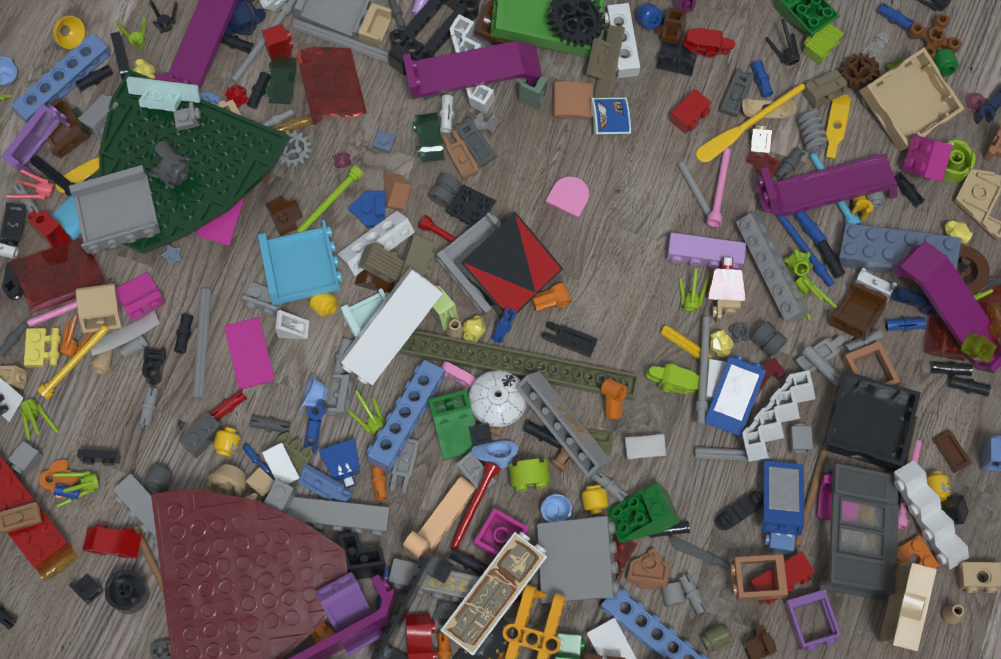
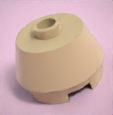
M224 464L208 478L207 489L210 492L237 497L245 495L246 475L235 466Z

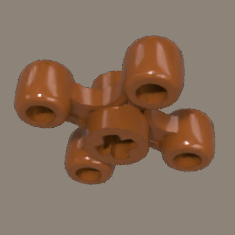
M945 14L936 16L933 23L934 27L930 30L925 29L920 23H913L910 26L909 36L912 39L921 38L925 40V49L932 60L936 54L935 49L939 47L951 49L954 53H957L961 48L962 43L960 39L956 37L947 38L945 36L944 29L949 24V17Z

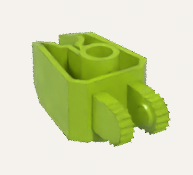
M668 363L663 368L651 366L645 373L647 380L658 383V388L664 392L689 394L699 390V376L693 371L678 367V365Z

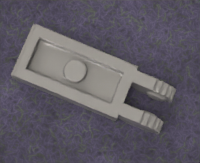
M408 439L407 444L393 466L390 491H395L397 479L401 477L405 478L402 485V493H407L420 445L419 440Z

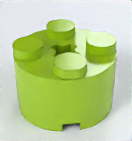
M951 140L948 144L953 145L943 181L960 183L973 168L976 156L966 142Z
M539 459L518 461L517 466L514 467L512 463L508 464L511 487L516 489V493L526 492L528 487H535L536 490L547 489V484L551 483L548 459H544V462H539Z

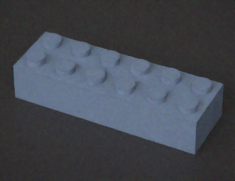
M846 223L840 253V264L842 267L862 269L864 267L870 271L893 273L892 270L897 266V263L908 255L912 247L927 241L945 254L955 269L958 270L962 238Z

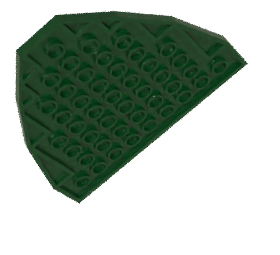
M129 69L110 100V111L107 114L99 149L100 177L143 165L148 172L161 233L155 234V236L150 238L137 239L133 243H123L122 245L145 254L182 239L227 213L274 169L290 140L289 135L200 99V103L193 102L195 107H199L201 112L200 126L178 131L173 111L140 107L139 100L142 95L129 94L126 81L128 77L152 79ZM181 101L177 110L190 108V102ZM114 102H117L118 105H117V107L113 110V108H112V107H113V104H114ZM161 141H167L177 154L191 159L188 162L190 170L187 180L183 181L180 185L174 184V189L168 187L159 178L149 175L150 171L162 160V157L155 151L156 144Z

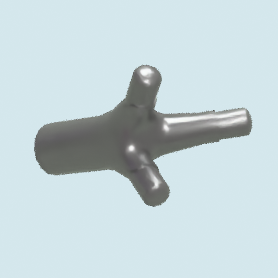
M989 277L985 287L978 293L987 288L1001 285V278Z

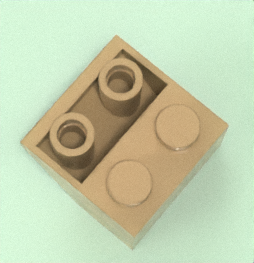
M115 283L76 289L78 316L83 333L96 332L103 325L108 326L109 330L122 328V311Z

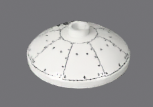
M501 370L489 371L478 377L469 392V401L474 416L482 423L488 422L491 427H505L515 423L523 415L527 405V401L515 388L521 382L520 379L509 372ZM500 392L502 396L496 397L495 393Z

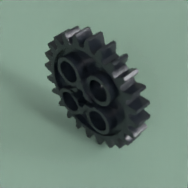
M552 0L547 9L549 13L546 17L550 19L547 24L553 25L550 31L557 32L555 37L561 36L560 42L567 40L568 46L572 42L576 48L578 44L581 47H584L585 44L589 46L594 38H599L602 34L601 31L604 29L603 23L605 20L602 19L604 13L599 12L601 6H595L597 0Z

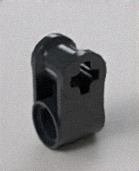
M7 262L2 290L9 299L18 300L23 296L26 280L29 275L28 264Z
M145 347L142 374L148 384L157 385L163 378L166 348L150 349ZM152 371H156V372H157V373H156L154 376H152V377H149V376H148V374H149L150 372H152Z

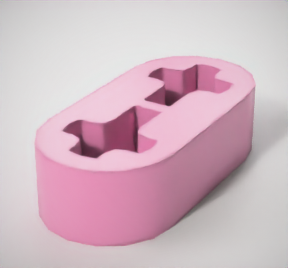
M444 361L441 365V368L445 369L446 377L467 388H471L475 381L474 376L447 361Z

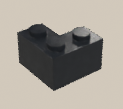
M358 532L339 534L337 536L336 543L345 549L348 573L352 572L356 580L383 575L386 562L382 547L362 549Z

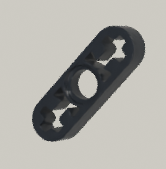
M120 31L110 33L121 79L123 80L129 70L123 40Z

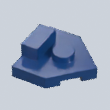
M366 191L348 207V211L355 215L366 228H374L385 220V191Z

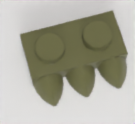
M285 432L278 437L273 446L280 443L283 444L297 474L300 476L306 464L309 465L312 460V447H306L300 452L301 440L297 439L289 444L290 433Z

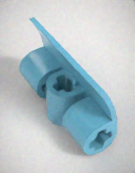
M71 195L50 216L62 226L69 238L75 241L82 233L75 199Z

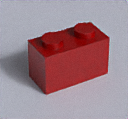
M280 24L262 30L266 49L272 63L292 56L291 49H294L289 29L285 30L284 25Z
M694 89L671 112L669 121L684 134L689 130L693 131L698 126V121L701 118L705 119L710 114L712 102L698 90Z

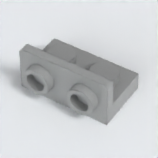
M254 282L250 283L246 295H242L241 298L246 308L261 310L263 314L271 317L273 315L277 316V311L282 310L284 305L282 303L273 306L268 287Z

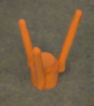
M74 315L71 326L70 322H66L59 352L71 358L87 343L94 333L89 332L81 344L77 346L78 342L72 340L77 315Z

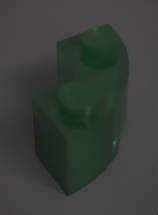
M275 56L273 62L269 63V73H271L270 86H266V96L269 97V103H292L294 99L297 58Z
M438 114L415 115L416 122H413L414 133H418L419 145L416 146L417 156H421L422 163L445 160Z

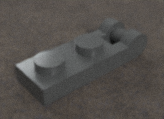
M737 68L720 108V112L735 118L739 114L742 101L746 97L755 75L751 72L749 74L743 72V69Z
M467 116L461 124L458 123L454 126L481 167H484L497 157L470 116ZM468 127H470L471 130H469L467 133H465L464 130L467 129Z

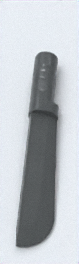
M670 537L671 545L676 550L708 562L713 566L716 564L730 571V562L716 555L714 556L678 537Z

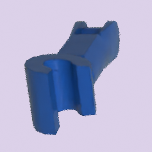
M319 399L316 403L319 412L315 411L314 407L311 406L306 409L307 415L310 418L308 419L304 448L311 446L313 454H316L318 449L321 418L327 411V404L322 399ZM309 439L315 440V443H308Z

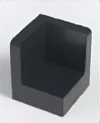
M964 495L949 496L947 500L941 503V509L954 521V525L964 524L969 513Z
M88 574L75 585L72 582L69 584L76 594L88 605L103 592Z

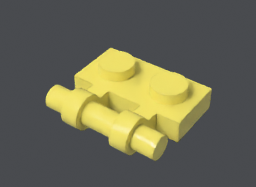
M46 328L26 329L24 366L26 368L45 367V360H50L49 366H57L58 359H60L58 348L59 343H61L59 328H52V335L47 336L48 331ZM47 344H51L49 352H46Z

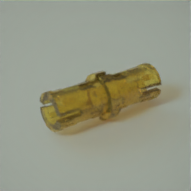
M308 113L295 119L290 118V121L274 125L275 130L286 134V130L289 132L296 130L298 132V129L313 125V122Z
M71 548L58 559L54 558L53 562L41 571H38V574L46 583L47 580L57 573L64 572L67 566L79 558Z

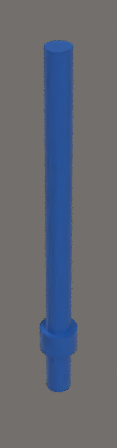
M776 215L802 252H810L809 260L813 264L816 274L823 278L828 287L833 286L835 282L828 274V269L819 262L787 217Z

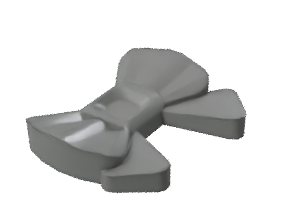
M483 112L476 115L474 122L479 130H489L491 133L495 131L498 121L495 114H492L488 121H484Z

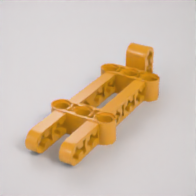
M528 584L525 586L515 624H508L503 630V637L509 642L505 659H518L521 646L538 650L537 659H550L551 654L558 653L562 649V640L556 634L565 605L566 595L555 594L545 631L543 632L527 627L537 587ZM511 627H515L518 630V636L515 639H512L508 634ZM531 633H535L538 637V641L534 645L528 641V636ZM550 639L557 641L558 645L554 651L550 650L547 646Z

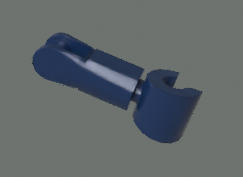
M1001 86L987 104L983 105L974 115V121L977 125L984 117H986V122L989 124L995 118L996 111L1001 106V94L999 93V91L1001 92Z
M903 287L891 293L892 299L896 302L918 308L921 307V313L925 315L937 314L936 309L926 294L910 291Z

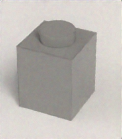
M800 423L790 428V454H810L813 449L811 426Z
M22 441L8 460L13 464L11 466L13 470L19 474L24 472L29 475L43 456L39 451Z

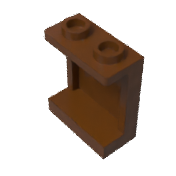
M59 98L52 101L50 105L67 117L65 121L70 126L67 127L63 123H59L47 141L51 146L49 149L52 154L62 159L90 136L70 105Z
M852 282L850 291L838 311L834 310L832 313L830 325L866 341L886 308L887 297L881 292L868 289L863 284Z

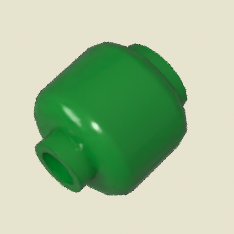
M940 49L933 58L942 76L954 74L959 66L958 59L951 49Z

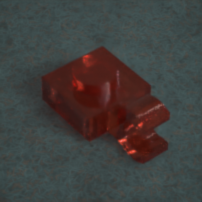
M753 151L750 152L746 159L747 163L757 166L755 171L761 173L760 169L768 167L771 179L781 164L779 160L766 153L761 157Z

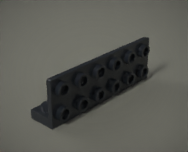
M434 554L427 555L426 557L423 556L418 565V568H420L419 573L413 575L408 586L411 588L407 594L404 593L399 602L401 608L393 614L390 620L392 626L388 631L384 632L380 640L383 644L379 649L375 650L371 659L408 658L406 654L392 648L391 645L426 576L429 575L445 584L455 566L454 564Z

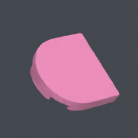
M564 177L555 183L545 204L579 219L588 203L589 189L585 182L577 177Z

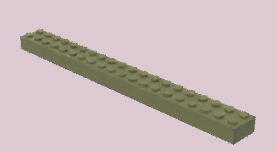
M414 330L398 351V354L442 363L447 361L453 365L487 372L495 370L506 371L522 379L526 375L540 371L549 384L602 394V384L606 379L610 378L627 387V394L624 399L632 401L635 398L639 378L638 374Z

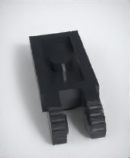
M547 322L546 327L554 332H559V334L554 336L543 332L541 338L591 358L598 341L597 338L564 325L560 326Z

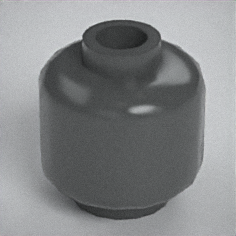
M163 464L153 465L149 467L143 483L148 492L152 494L163 493L168 490L173 475L167 466Z

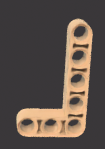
M461 476L417 534L412 531L403 544L404 554L418 564L423 556L430 555L471 500L477 488Z

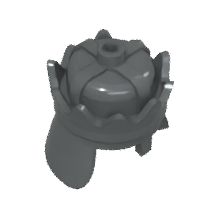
M161 141L156 144L155 151L162 157V160L150 171L149 175L159 178L168 187L174 189V184L180 185L183 181L187 180L190 170L188 162L191 159L177 154L167 141Z

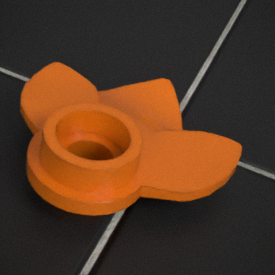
M62 459L53 462L49 470L41 473L39 484L43 489L50 490L53 495L56 483L73 486L80 478L53 476L54 473H75L67 470L68 460ZM51 477L53 481L48 483L45 478ZM54 496V497H56V498H61V499L67 498V497H61V496Z

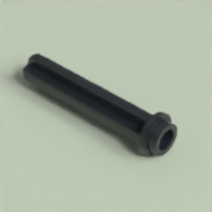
M34 155L30 159V163L61 187L67 196L72 195L69 186L76 184L75 182L71 183L39 156Z

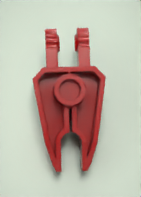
M704 28L688 30L683 39V46L690 52L709 58L716 57L718 54L727 55L736 45L734 40L723 37L722 31Z

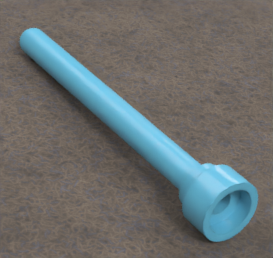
M811 153L810 158L818 171L825 169L818 155ZM845 201L837 203L845 216V225L846 223L862 224L858 216L851 214Z

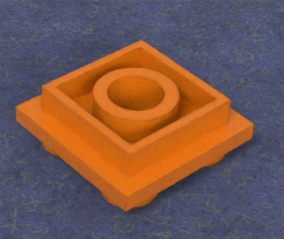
M920 535L897 548V563H910L909 556L914 555L918 558L919 565L934 569L940 566Z

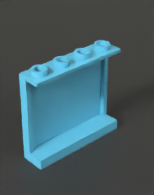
M325 219L322 220V228L267 240L265 233L258 234L269 295L273 306L340 290L339 282L343 281L340 271H336L339 263L337 255L333 256L332 253L336 252L334 241L329 239L333 236L331 227H326Z

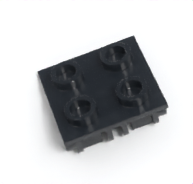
M680 40L679 45L663 42L656 68L692 76L697 54L685 48L683 40Z
M463 184L446 213L450 214L451 217L454 216L460 219L461 222L464 221L465 224L473 226L491 211L496 200Z

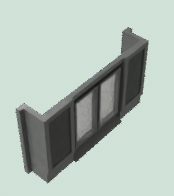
M837 463L833 465L825 464L824 472L833 473L828 579L819 581V589L885 600V596L895 594L899 515L898 489L894 484L895 476Z

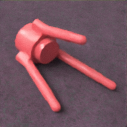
M21 169V173L39 182L34 184L17 180V183L21 182L23 185L36 188L35 192L39 194L5 195V198L45 200V197L51 198L54 184L49 183L47 179Z

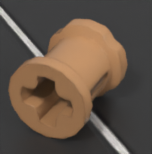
M562 446L560 448L561 452L550 463L564 473L565 467L572 458Z

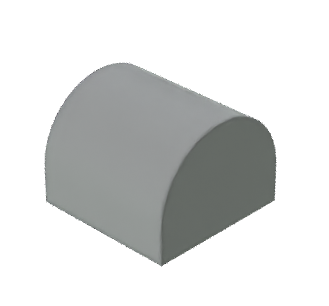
M681 582L670 583L667 587H661L665 607L685 603Z

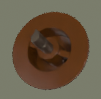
M961 246L957 272L973 295L981 291L987 284L990 268L986 258L978 250L968 246Z

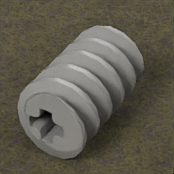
M820 111L806 112L800 116L798 121L801 125L800 129L806 145V151L818 152L827 147L824 143L828 141V138L823 137L826 135V132L822 130L824 125L819 124L823 121L821 117H818L821 115Z

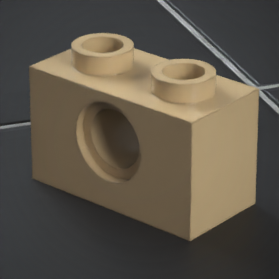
M962 562L957 566L959 590H966V593H976L978 590H986V593H997L1001 589V562ZM977 574L983 575L984 583L977 579Z

